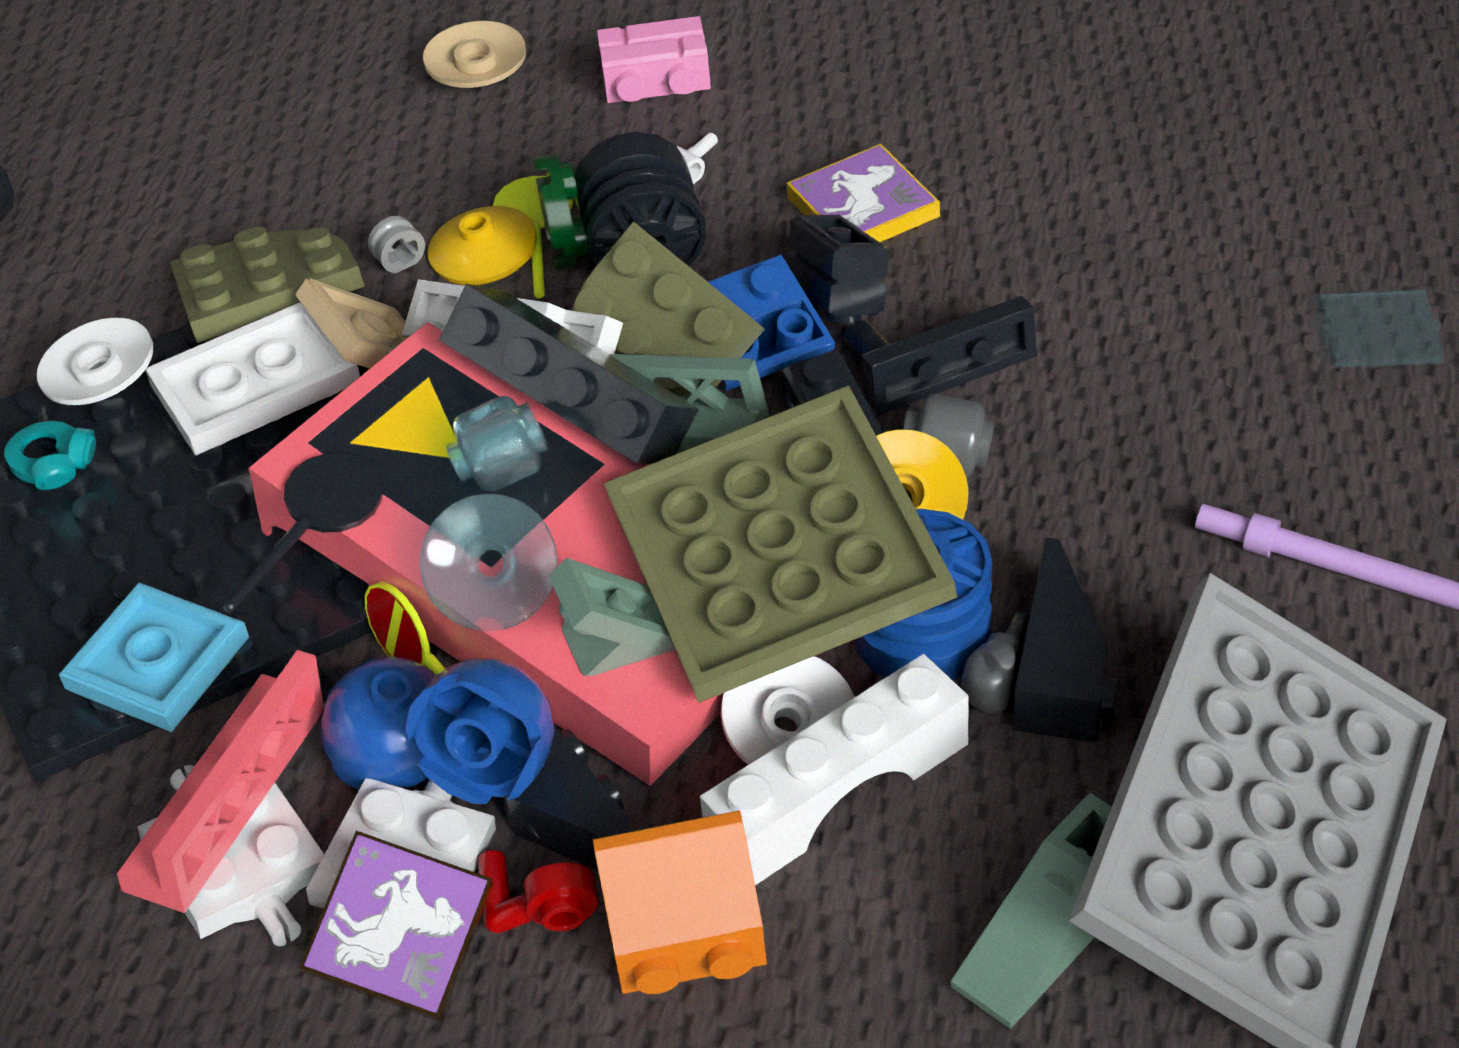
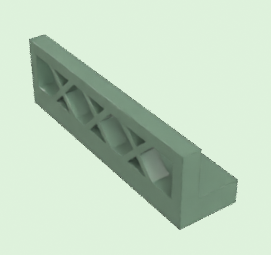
M609 354L652 381L656 377L672 378L690 391L687 396L678 397L699 410L676 454L770 417L755 359ZM713 380H737L740 382L744 399L729 398L712 386L711 383Z

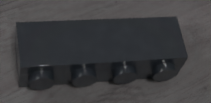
M466 284L439 338L444 344L637 464H653L676 455L699 410L697 407L504 290Z

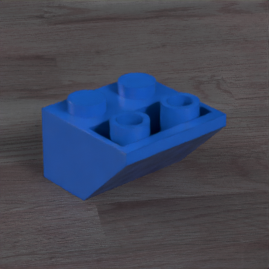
M782 255L709 281L713 287L765 329L740 358L755 359L760 378L785 369L790 364L811 359L834 350L835 342ZM722 380L717 388L728 391L741 385L737 380Z

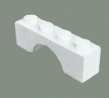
M922 654L700 796L702 816L708 817L740 810L756 885L805 853L816 828L825 815L844 795L862 782L876 775L891 771L904 772L915 780L967 746L968 695L925 654Z

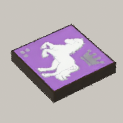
M356 830L299 968L308 975L440 1021L493 887V879Z

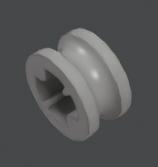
M390 216L381 220L373 228L368 239L370 253L379 260V263L387 271L392 273H398L417 264L422 258L426 246L423 236L414 229L406 218L401 216ZM399 240L401 244L394 249L392 245Z

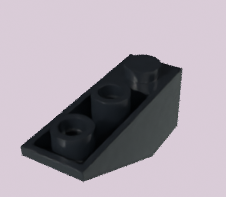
M554 725L555 732L550 753L545 765L531 784L519 797L507 801L510 796L507 795L504 797H492L489 801L516 836L598 870L593 844L594 839L649 829V827L642 820L634 824L623 811V801L610 778L605 774L596 777L587 766L588 761L584 749L573 732L569 729L560 732Z

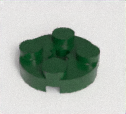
M556 153L533 157V164L537 171L546 169V177L536 178L547 239L548 241L552 240L553 250L559 248L562 250L561 254L552 255L555 269L578 265L577 257L588 255V246L583 222L579 221L578 216L571 217L568 200L578 198L572 165H568V161L559 162Z

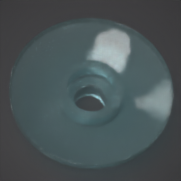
M499 494L473 495L459 500L445 509L435 519L426 533L420 555L422 581L433 604L453 622L480 631L508 629L521 624L533 616L548 599L553 589L548 575L558 567L555 541L543 519L533 509L519 500ZM496 550L503 556L504 567L498 575L489 577L480 569V558L485 552Z

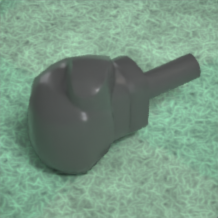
M1016 613L1006 633L990 634L985 643L980 645L966 659L963 665L961 689L968 695V702L973 709L991 715L999 714L1011 705L1015 694L1017 670L1020 666L1022 643L1020 640L1029 623V618L1025 614Z

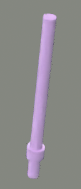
M1202 504L1199 510L1195 528L1242 542L1243 550L1268 558L1271 552L1459 610V582L1281 528L1280 520L1254 513L1252 518L1206 504Z

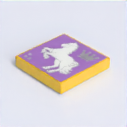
M882 144L787 182L788 199L804 215L839 214L879 242L940 217V201Z

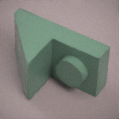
M566 558L548 575L561 602L559 610L565 620L562 625V632L579 670L584 676H595L675 650L647 585Z

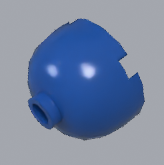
M388 656L369 659L350 669L329 692L321 720V742L323 750H325L326 755L331 760V769L341 781L358 791L365 778L374 779L403 789L416 786L425 781V786L427 785L429 778L425 776L418 765V761L423 755L417 747L415 736L408 743L405 727L409 707L436 676L433 671L414 660Z
M484 658L466 659L445 668L437 674L409 707L405 727L408 743L415 736L417 747L423 755L418 761V765L425 776L447 794L473 804H487L492 797L510 795L507 801L519 797L545 765L555 732L549 700L538 682L518 666L500 659Z

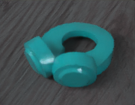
M58 421L38 422L17 432L8 441L4 449V456L16 477L22 481L35 484L38 489L51 490L69 483L76 475V468L84 470L87 464L91 463L95 453L96 438L92 429L73 428L64 422ZM50 437L57 441L55 447L59 454H51L39 458H29L23 455L24 448L35 439Z

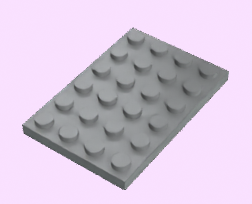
M1209 573L1195 587L1069 922L1277 1048H1356L1447 719Z

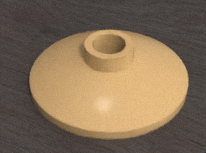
M472 21L447 28L433 37L425 47L423 61L427 73L442 84L459 88L481 87L499 82L519 69L526 57V45L522 35L516 29L506 24L493 21Z

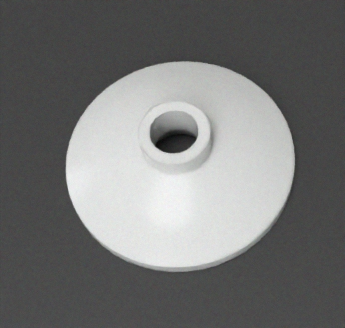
M106 318L86 323L59 338L46 351L37 369L38 384L49 399L65 405L89 404L111 397L131 385L147 368L153 355L152 338L142 324L131 319Z
M813 656L725 692L721 704V721L729 744L736 754L749 765L855 697L846 680L836 669L825 661ZM779 717H788L796 723L798 729L794 732L782 730L775 725L774 720Z

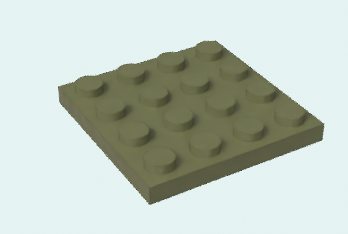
M849 386L604 483L609 500L698 703L957 598L955 581Z

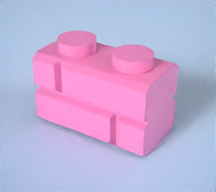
M700 16L630 25L624 29L616 27L597 30L607 103L634 102L643 98L672 94L684 95L694 91L711 89L707 47Z

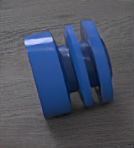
M916 509L955 581L957 598L854 640L858 655L868 667L885 678L922 654H925L953 681L962 676L963 665L966 659L980 645L985 643L991 634L992 558L987 540L971 523L948 512Z

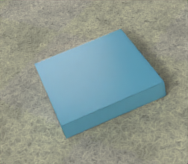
M138 583L59 673V676L66 690L172 732L247 641L249 635L245 623Z

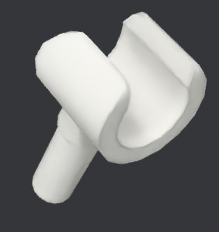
M708 133L688 150L677 146L687 161L693 184L700 180L704 174L705 164L701 157L718 142L716 135L713 133Z

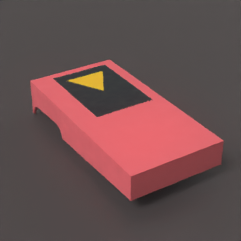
M427 322L249 467L262 533L266 536L273 533L272 526H277L288 532L296 523L284 502L285 483L292 471L307 459L325 453H348L364 458L376 468L383 482V498L375 514L360 526L343 532L322 533L307 529L299 540L356 575L370 586L382 581L395 586L406 596L418 613L425 628L428 641L460 662L476 658L500 659L520 667L538 682L548 698L553 723L564 730H571L579 740L651 786L721 714L724 693L698 703L675 650L595 676H584L580 672L562 632V625L565 620L559 610L561 602L548 576L566 558L646 585L609 500L604 483L651 464H637L444 344L439 340L443 331Z

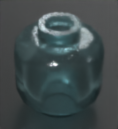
M499 396L459 414L455 418L453 425L457 441L446 445L448 455L460 480L465 481L473 477L479 487L488 492L498 491L536 474L542 465L540 454L549 450L546 439L529 403L526 402L518 406L516 401L508 396Z

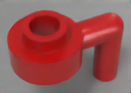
M491 850L480 854L478 857L479 874L492 878L494 883L483 910V923L486 929L492 933H502L532 921L552 931H568L583 924L585 919L589 918L598 908L595 875L586 866L576 863H554L540 867L531 872L524 880V893L510 898L506 855L501 851Z

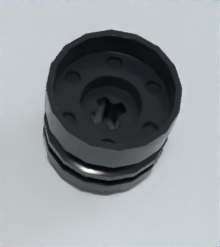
M643 132L614 135L593 146L579 162L574 178L578 198L575 200L580 219L583 222L590 258L595 266L601 262L633 222L686 265L690 266L700 256L706 240V227L703 212L699 206L698 196L694 192L687 161L677 146L657 134Z

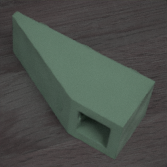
M1091 793L1043 841L951 980V987L1009 1029L1019 1021L1095 938L1069 922L1112 806Z

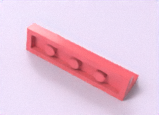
M297 650L278 678L265 674L260 675L118 871L117 876L122 892L182 913L187 911L324 712L315 655Z

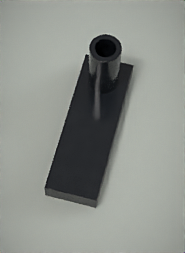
M1019 296L892 344L870 321L860 320L850 325L846 330L844 345L862 364L866 399L876 415L879 416L924 399L931 394L943 392L1036 357L1034 307L1023 296Z

